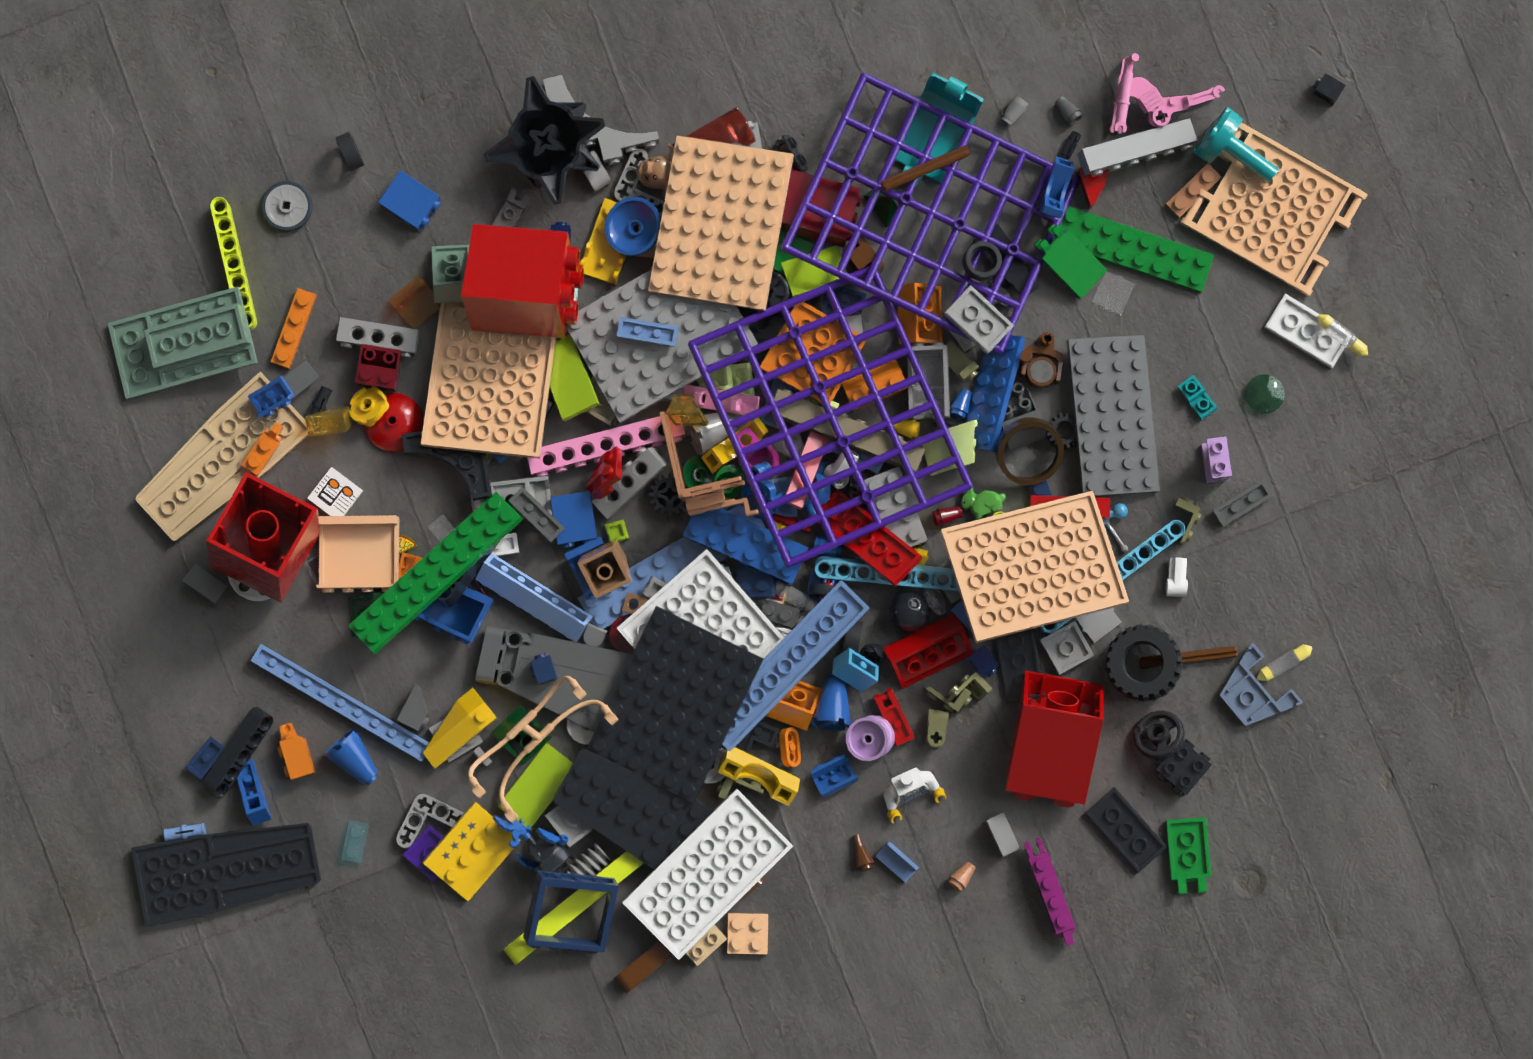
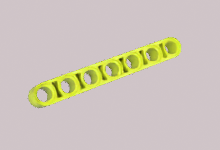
M216 197L211 201L210 208L229 289L234 288V281L236 279L243 280L240 291L242 298H247V304L244 308L246 316L252 318V322L249 325L250 331H252L257 326V318L231 207L224 198ZM224 203L225 209L221 212L216 211V206ZM229 222V228L222 231L220 229L221 224ZM228 241H233V248L230 250L225 249V244ZM232 260H238L239 264L236 268H229Z

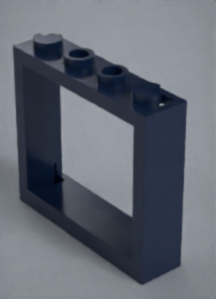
M537 870L523 935L526 944L532 948H540V946L548 947L552 950L562 948L572 952L584 950L592 954L605 952L619 888L615 878ZM546 886L607 892L597 940L536 935Z

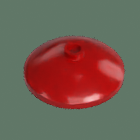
M400 393L385 394L389 403L388 410L373 426L367 427L365 425V431L371 442L378 448L388 452L404 451L402 434L423 431L424 418L420 407L412 398ZM390 418H396V423L390 424Z

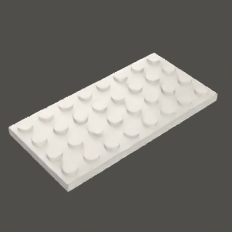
M736 789L622 903L679 960L793 845Z

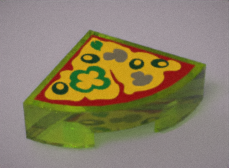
M399 535V555L402 552L405 553L418 547L410 537Z

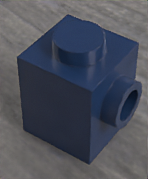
M546 653L534 656L535 660L531 661L532 666H529L532 678L536 677L539 685L558 679L551 655L546 656Z

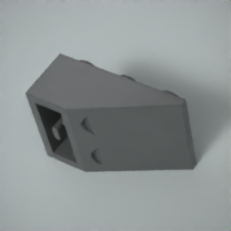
M1025 379L1013 383L1001 431L1018 419L1027 417L1042 419ZM1040 427L1021 429L1011 436L1007 446L1011 451L1047 438L1046 430Z

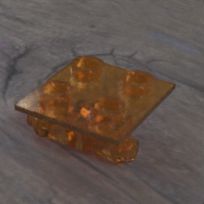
M419 275L389 299V302L412 329L417 328L439 310L441 303H434V293Z

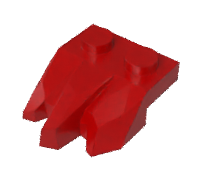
M616 446L601 456L592 476L585 485V488L594 494L595 499H602L612 493V485L622 479V450Z

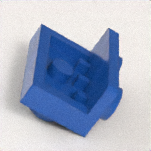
M281 375L249 394L248 398L258 412L256 416L259 419L262 416L265 418L275 413L274 409L279 406L282 409L292 403L290 399L295 394Z
M846 754L835 756L831 761L819 764L810 771L822 798L858 781Z

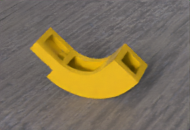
M756 418L746 423L735 434L737 435L744 428L748 427L760 441L769 431L762 421ZM744 434L741 436L740 442L747 446L751 444L752 437L749 434ZM728 438L711 448L701 458L713 474L721 467L735 460L737 456Z

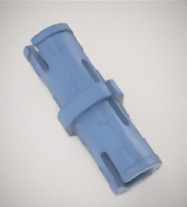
M204 823L188 826L182 824L181 827L164 829L165 841L178 838L186 839L188 836L206 834ZM193 830V832L176 834L177 832Z

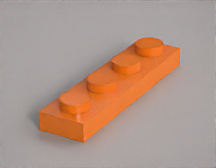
M297 288L271 363L288 369L291 368L316 300V294Z

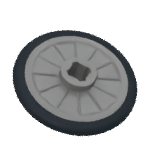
M281 181L272 185L265 192L261 202V211L265 221L272 228L284 232L294 231L305 225L311 216L313 208L309 192L302 185L293 181ZM284 203L290 204V209H283Z

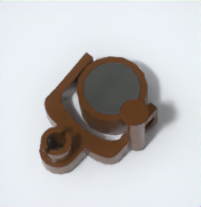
M1045 332L1041 334L1038 338L1037 346L1027 347L1020 355L1021 358L1018 366L1021 367L1019 377L1023 378L1025 375L1027 383L1036 389L1047 388L1053 381L1054 384L1060 382L1064 357L1061 352L1053 350L1054 336L1052 333ZM1032 355H1044L1057 361V370L1054 363L1045 357L1033 359L1027 368L1026 365L1032 359Z

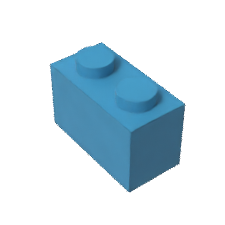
M851 648L833 658L832 674L860 692L878 682L879 666L856 653Z

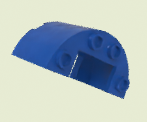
M467 588L454 606L444 607L436 599L414 620L419 621L421 618L433 624L432 629L440 633L445 630L449 632L448 637L469 646L470 643H473L494 600ZM450 593L445 594L443 598H447Z

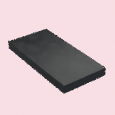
M1034 629L994 638L1006 703L1020 701L1025 671L1042 673ZM1039 694L1030 695L1029 698H1039Z
M1115 787L1084 813L1137 873L1143 870L1168 847Z

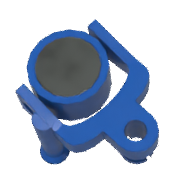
M765 461L750 468L755 476L772 467ZM745 477L742 479V481H745V485L742 486L741 499L747 498L750 511H759V514L753 517L761 519L763 518L762 512ZM767 479L757 483L766 503L784 496L787 491L786 489L776 495L775 486L767 481ZM780 507L770 510L771 515L780 511Z

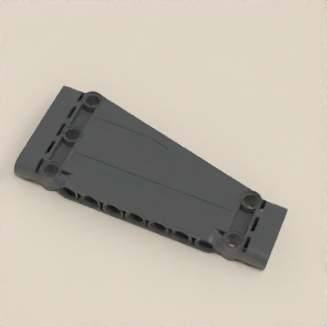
M487 625L475 682L506 688L539 704L560 678L570 676L578 682L587 695L580 700L573 693L569 681L563 682L543 706L561 715L571 707L587 700H599L608 705L632 654ZM505 632H507L505 643L503 644ZM513 635L520 637V643L516 646L510 644V637ZM501 651H503L500 664H498ZM546 653V656L551 655L558 679L539 685L536 677L532 678L529 666H532L531 661L535 660L534 656ZM497 670H498L497 680H496V683H494L495 677H496V672H497ZM504 674H510L512 677V681L507 685L501 682V677ZM588 705L574 711L565 718L595 732L603 712L598 705Z

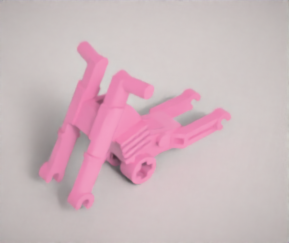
M1134 53L1122 60L1116 99L1113 102L1112 125L1109 128V132L1117 131V134L1126 132V118L1130 97L1138 102L1144 114L1148 113V123L1152 127H1161L1169 123L1172 113L1219 98L1220 95L1218 93L1220 91L1224 92L1225 89L1223 86L1218 85L1193 95L1162 98L1158 89L1145 78H1133V63L1139 60V55ZM1162 114L1163 119L1157 121L1155 117Z

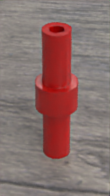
M775 513L773 520L788 527L798 523L799 519L787 518ZM808 526L800 531L810 534L813 527Z

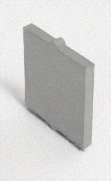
M1114 608L1075 617L1083 628L1082 631L1087 633L1093 643L1122 623L1115 614Z

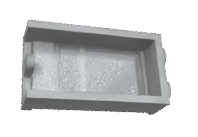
M934 342L932 346H924V343H913L912 349L944 419H949L948 346L944 345L943 342ZM908 359L909 378L911 376H914L915 373ZM919 382L908 386L909 410L927 402ZM930 409L914 417H911L910 419L922 420L935 418Z

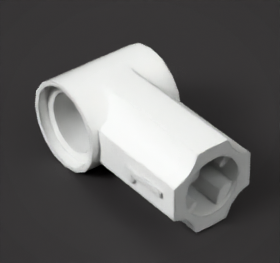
M851 450L855 461H857L859 455L855 451ZM841 452L835 463L830 464L824 470L823 475L826 478L850 468L843 452ZM849 477L832 485L836 489H841L847 485Z
M1169 558L1166 596L1187 597L1186 558Z

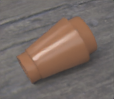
M966 861L949 877V885L959 892L962 889H966L976 869L975 866Z

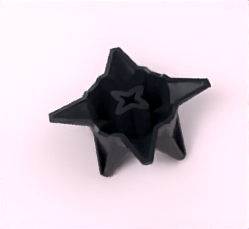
M535 76L528 77L525 84L523 109L517 114L516 119L509 128L508 136L484 153L485 162L514 164L535 187L539 189L543 186L554 205L561 204L567 172H596L600 168V165L585 147L584 143L606 126L605 120L603 118L583 117L586 111V104L583 102L550 101Z

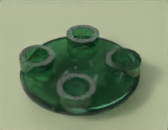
M1268 374L1258 375L1251 379L1246 386V401L1254 411L1260 414L1276 411L1284 401L1285 392L1283 385L1274 376Z

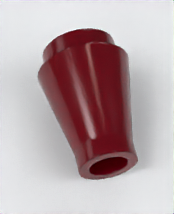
M960 506L936 508V511H932V518L936 527H943L963 517Z

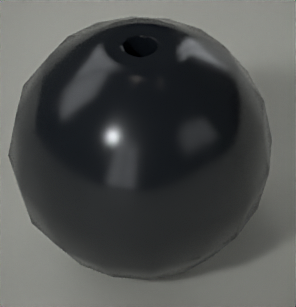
M904 592L898 595L891 603V621L901 631L907 633L917 632L929 622V603L919 593Z

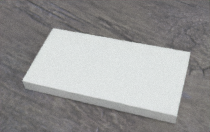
M1284 294L1264 328L1332 369L1353 334L1333 322L1324 330L1319 326L1317 316L1320 314Z

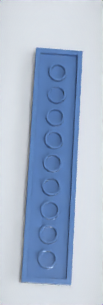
M738 505L728 511L766 528L761 519L753 516L747 517L744 506ZM682 537L630 567L631 582L596 599L586 600L585 596L582 595L578 597V600L585 612L593 616L590 620L592 624L605 629L612 625L617 618L629 615V613L622 611L627 593L649 598L642 594V591L651 576L667 584L706 549L718 562L728 557ZM633 599L630 601L629 608L631 610L638 607V600Z
M842 580L763 660L724 740L723 746L729 752L742 741L870 609Z

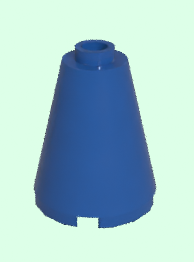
M833 674L825 679L812 717V726L818 728V725H821L827 731H845L846 727L849 728L851 725L846 682Z
M352 729L344 734L345 737L334 742L325 751L324 755L358 782L369 785L377 778L376 773L378 771L355 729Z

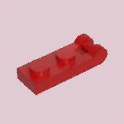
M892 688L887 689L881 695H874L873 698L883 718L893 728L896 746L914 739V734ZM890 699L892 705L885 708L883 702Z

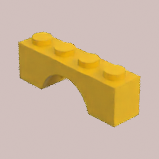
M734 748L730 752L726 749L718 767V773L735 781L738 778L744 777L759 782L767 789L772 799L787 806L791 804L798 792L800 778L738 748Z

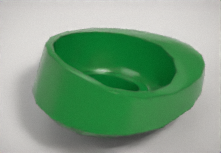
M728 464L717 470L711 483L739 476L743 479L744 473L740 467ZM742 486L726 489L725 499L729 500L736 497L741 491Z

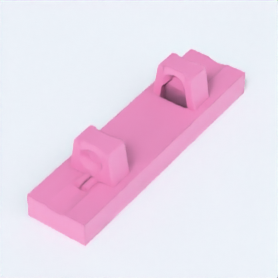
M690 384L684 387L682 404L716 410L706 387ZM716 389V390H717V393H721V392L725 391V390ZM739 393L721 402L726 412L745 415L759 409L760 397ZM704 394H706L705 403H703Z

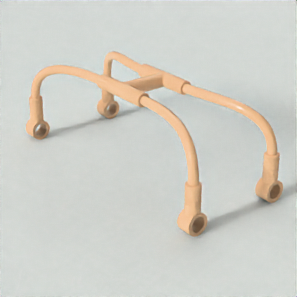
M570 676L560 678L537 707L525 715L506 734L507 736L479 757L468 771V781L473 788L472 791L477 797L481 798L486 791L478 783L477 779L473 777L475 768L522 730L533 738L510 765L500 786L499 797L501 807L505 812L506 818L512 823L518 818V815L512 810L509 803L505 801L504 791L508 778L521 759L550 734L560 721L574 711L588 705L600 706L605 719L611 725H614L619 720L603 702L587 700L562 713L551 724L548 723L539 733L528 724L537 716V713L563 682L569 681L573 693L580 700L587 695L578 682Z

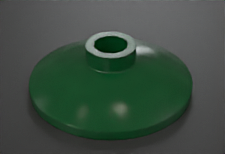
M703 455L690 457L683 466L682 476L687 488L712 482L716 472L712 474L701 458Z

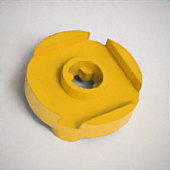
M377 387L362 388L352 397L349 414L358 424L371 427L388 410L389 403L385 394Z

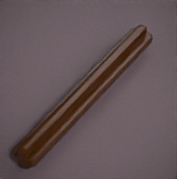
M962 146L882 180L880 185L883 191L886 192L964 159L970 155V151L967 146Z
M1236 646L1181 652L1182 663L1186 664L1236 658L1238 653ZM1161 655L1139 658L1141 669L1161 667L1163 665Z

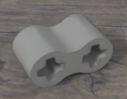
M593 150L590 153L600 165V168L596 172L583 171L594 192L612 181Z

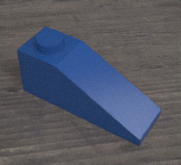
M251 759L247 762L237 780L246 815L254 826L272 820L254 760Z

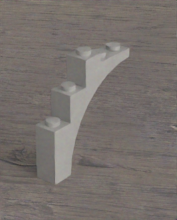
M562 75L543 79L546 94L550 101L575 102L567 90ZM605 126L586 141L584 145L587 148L594 146L595 142H599L604 164L616 165L620 163V160H623V151L632 153L637 148L644 146L645 149L653 148L656 146V143L660 142L657 131L626 133Z

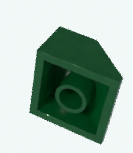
M520 705L492 731V734L499 741L503 740L507 736L506 734L528 712ZM535 719L531 720L528 724L538 733L543 729ZM522 730L503 746L517 758L533 738ZM548 734L530 753H527L521 759L520 763L524 765L552 737Z

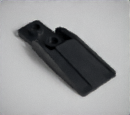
M996 224L991 237L1010 245L1011 241L999 224ZM975 238L973 240V244L979 242L980 240ZM999 250L1003 262L1005 254L1004 251ZM984 251L982 255L993 266L992 256L987 251ZM1014 257L1003 279L1009 285L1012 284L1019 294H1021L1029 276V271L1023 260ZM1034 282L1030 294L1038 289L1036 282Z

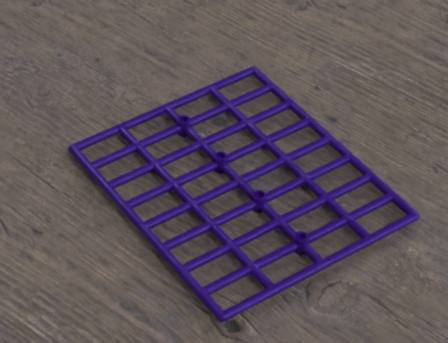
M862 73L786 234L781 250L967 339L969 338L947 317L943 319L926 311L925 308L941 274L960 283L951 305L971 285L978 292L986 295V300L993 304L995 299L1014 308L1009 319L1014 325L1013 328L992 349V351L1002 354L1043 264V261L1040 259L1043 253L1040 251L1037 258L1020 251V241L1032 214L1060 226L1078 186L1080 176L1075 173L1072 174L1071 182L1064 198L1062 217L1050 218L1044 213L1039 212L1040 208L1036 207L1044 190L1053 164L1052 162L873 76ZM866 82L885 91L870 126L850 118ZM892 95L912 104L896 139L877 131V127ZM919 108L938 116L923 152L903 143ZM945 121L965 129L957 149L967 146L972 133L992 142L976 177L957 169L959 161L940 168L946 173L930 207L912 199V193L919 178L910 181L905 192L902 194L892 189L885 192L880 185L882 180L887 179L899 150L918 158L919 161L916 166L934 159L930 154ZM846 125L866 134L849 168L830 160ZM873 137L892 146L877 182L858 172ZM998 146L1018 155L1003 190L983 181ZM1025 158L1044 167V171L1029 203L1010 194ZM826 167L844 175L845 178L830 212L810 203ZM953 176L972 184L956 220L937 211ZM854 181L873 189L857 225L837 216ZM979 188L999 197L983 233L966 225L965 222ZM880 193L898 201V207L884 238L864 229ZM1006 201L1026 210L1010 245L991 237ZM908 206L926 214L911 250L891 241L905 208ZM806 210L826 219L810 255L790 246ZM933 218L951 226L952 229L937 263L918 254ZM833 223L853 232L837 268L817 259ZM961 231L980 241L992 243L999 250L1004 251L1005 258L991 289L971 280V277L966 272L963 276L944 267ZM1048 232L1045 240L1049 245L1053 242L1054 236ZM860 236L880 245L864 281L844 272ZM887 248L907 257L891 294L871 285ZM984 250L974 252L971 259L973 268L976 269ZM1014 257L1033 265L1018 301L998 292ZM914 261L934 270L918 306L898 297Z
M871 265L850 273V275L857 278L867 275ZM877 270L873 279L876 287L887 292ZM840 278L688 342V347L784 565L788 568L973 488L972 481L893 304L874 295L841 309L833 289L849 282ZM826 293L834 313L801 327L795 326L788 308ZM883 301L891 321L853 336L845 316ZM781 311L789 332L751 347L743 327ZM838 320L846 340L808 355L800 335ZM895 328L903 348L865 363L857 343ZM736 331L744 351L706 366L697 346ZM788 340H793L801 359L763 374L755 354ZM850 347L858 367L826 381H820L812 362ZM907 355L915 375L877 390L869 371ZM748 358L756 378L717 393L709 373ZM805 366L813 386L775 402L767 381ZM862 374L870 394L833 410L824 390ZM919 382L927 402L890 418L881 398ZM760 385L768 405L730 421L721 401ZM813 394L818 395L825 413L787 429L779 409ZM874 401L882 422L845 436L836 417ZM931 409L939 430L902 445L893 425ZM772 413L780 433L742 448L733 428ZM829 420L837 441L799 456L791 436ZM886 429L894 449L856 464L848 445ZM943 437L951 457L914 472L905 452ZM784 440L792 460L754 476L746 455ZM836 449H842L850 468L811 484L803 463ZM898 456L907 476L872 491L868 490L860 472ZM955 464L964 484L926 500L918 479ZM796 467L804 487L766 503L757 483ZM853 475L861 495L823 511L815 491ZM910 483L919 503L881 519L873 499ZM808 494L816 515L778 531L770 510ZM862 503L866 504L873 523L835 538L827 518ZM820 522L828 542L790 558L782 538Z

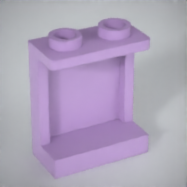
M1227 437L1207 439V443L1201 444L1206 484L1227 481L1232 476Z

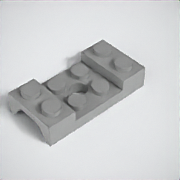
M548 476L490 482L492 494L497 492L504 500L507 496L514 495L523 487L553 516ZM470 491L472 512H474L487 499L473 501ZM511 506L522 519H526L514 506Z

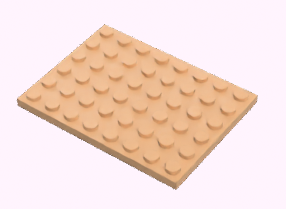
M677 136L648 291L765 311L794 155L779 151Z
M463 302L441 303L421 446L540 459L556 337L471 330Z
M1093 491L941 529L940 531L975 643L1129 603Z

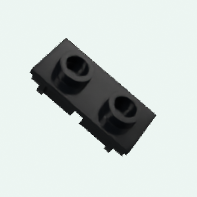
M782 135V138L775 141V147L779 152L794 155L792 170L799 172L800 170H808L806 166L807 161L799 153L797 142L792 136Z

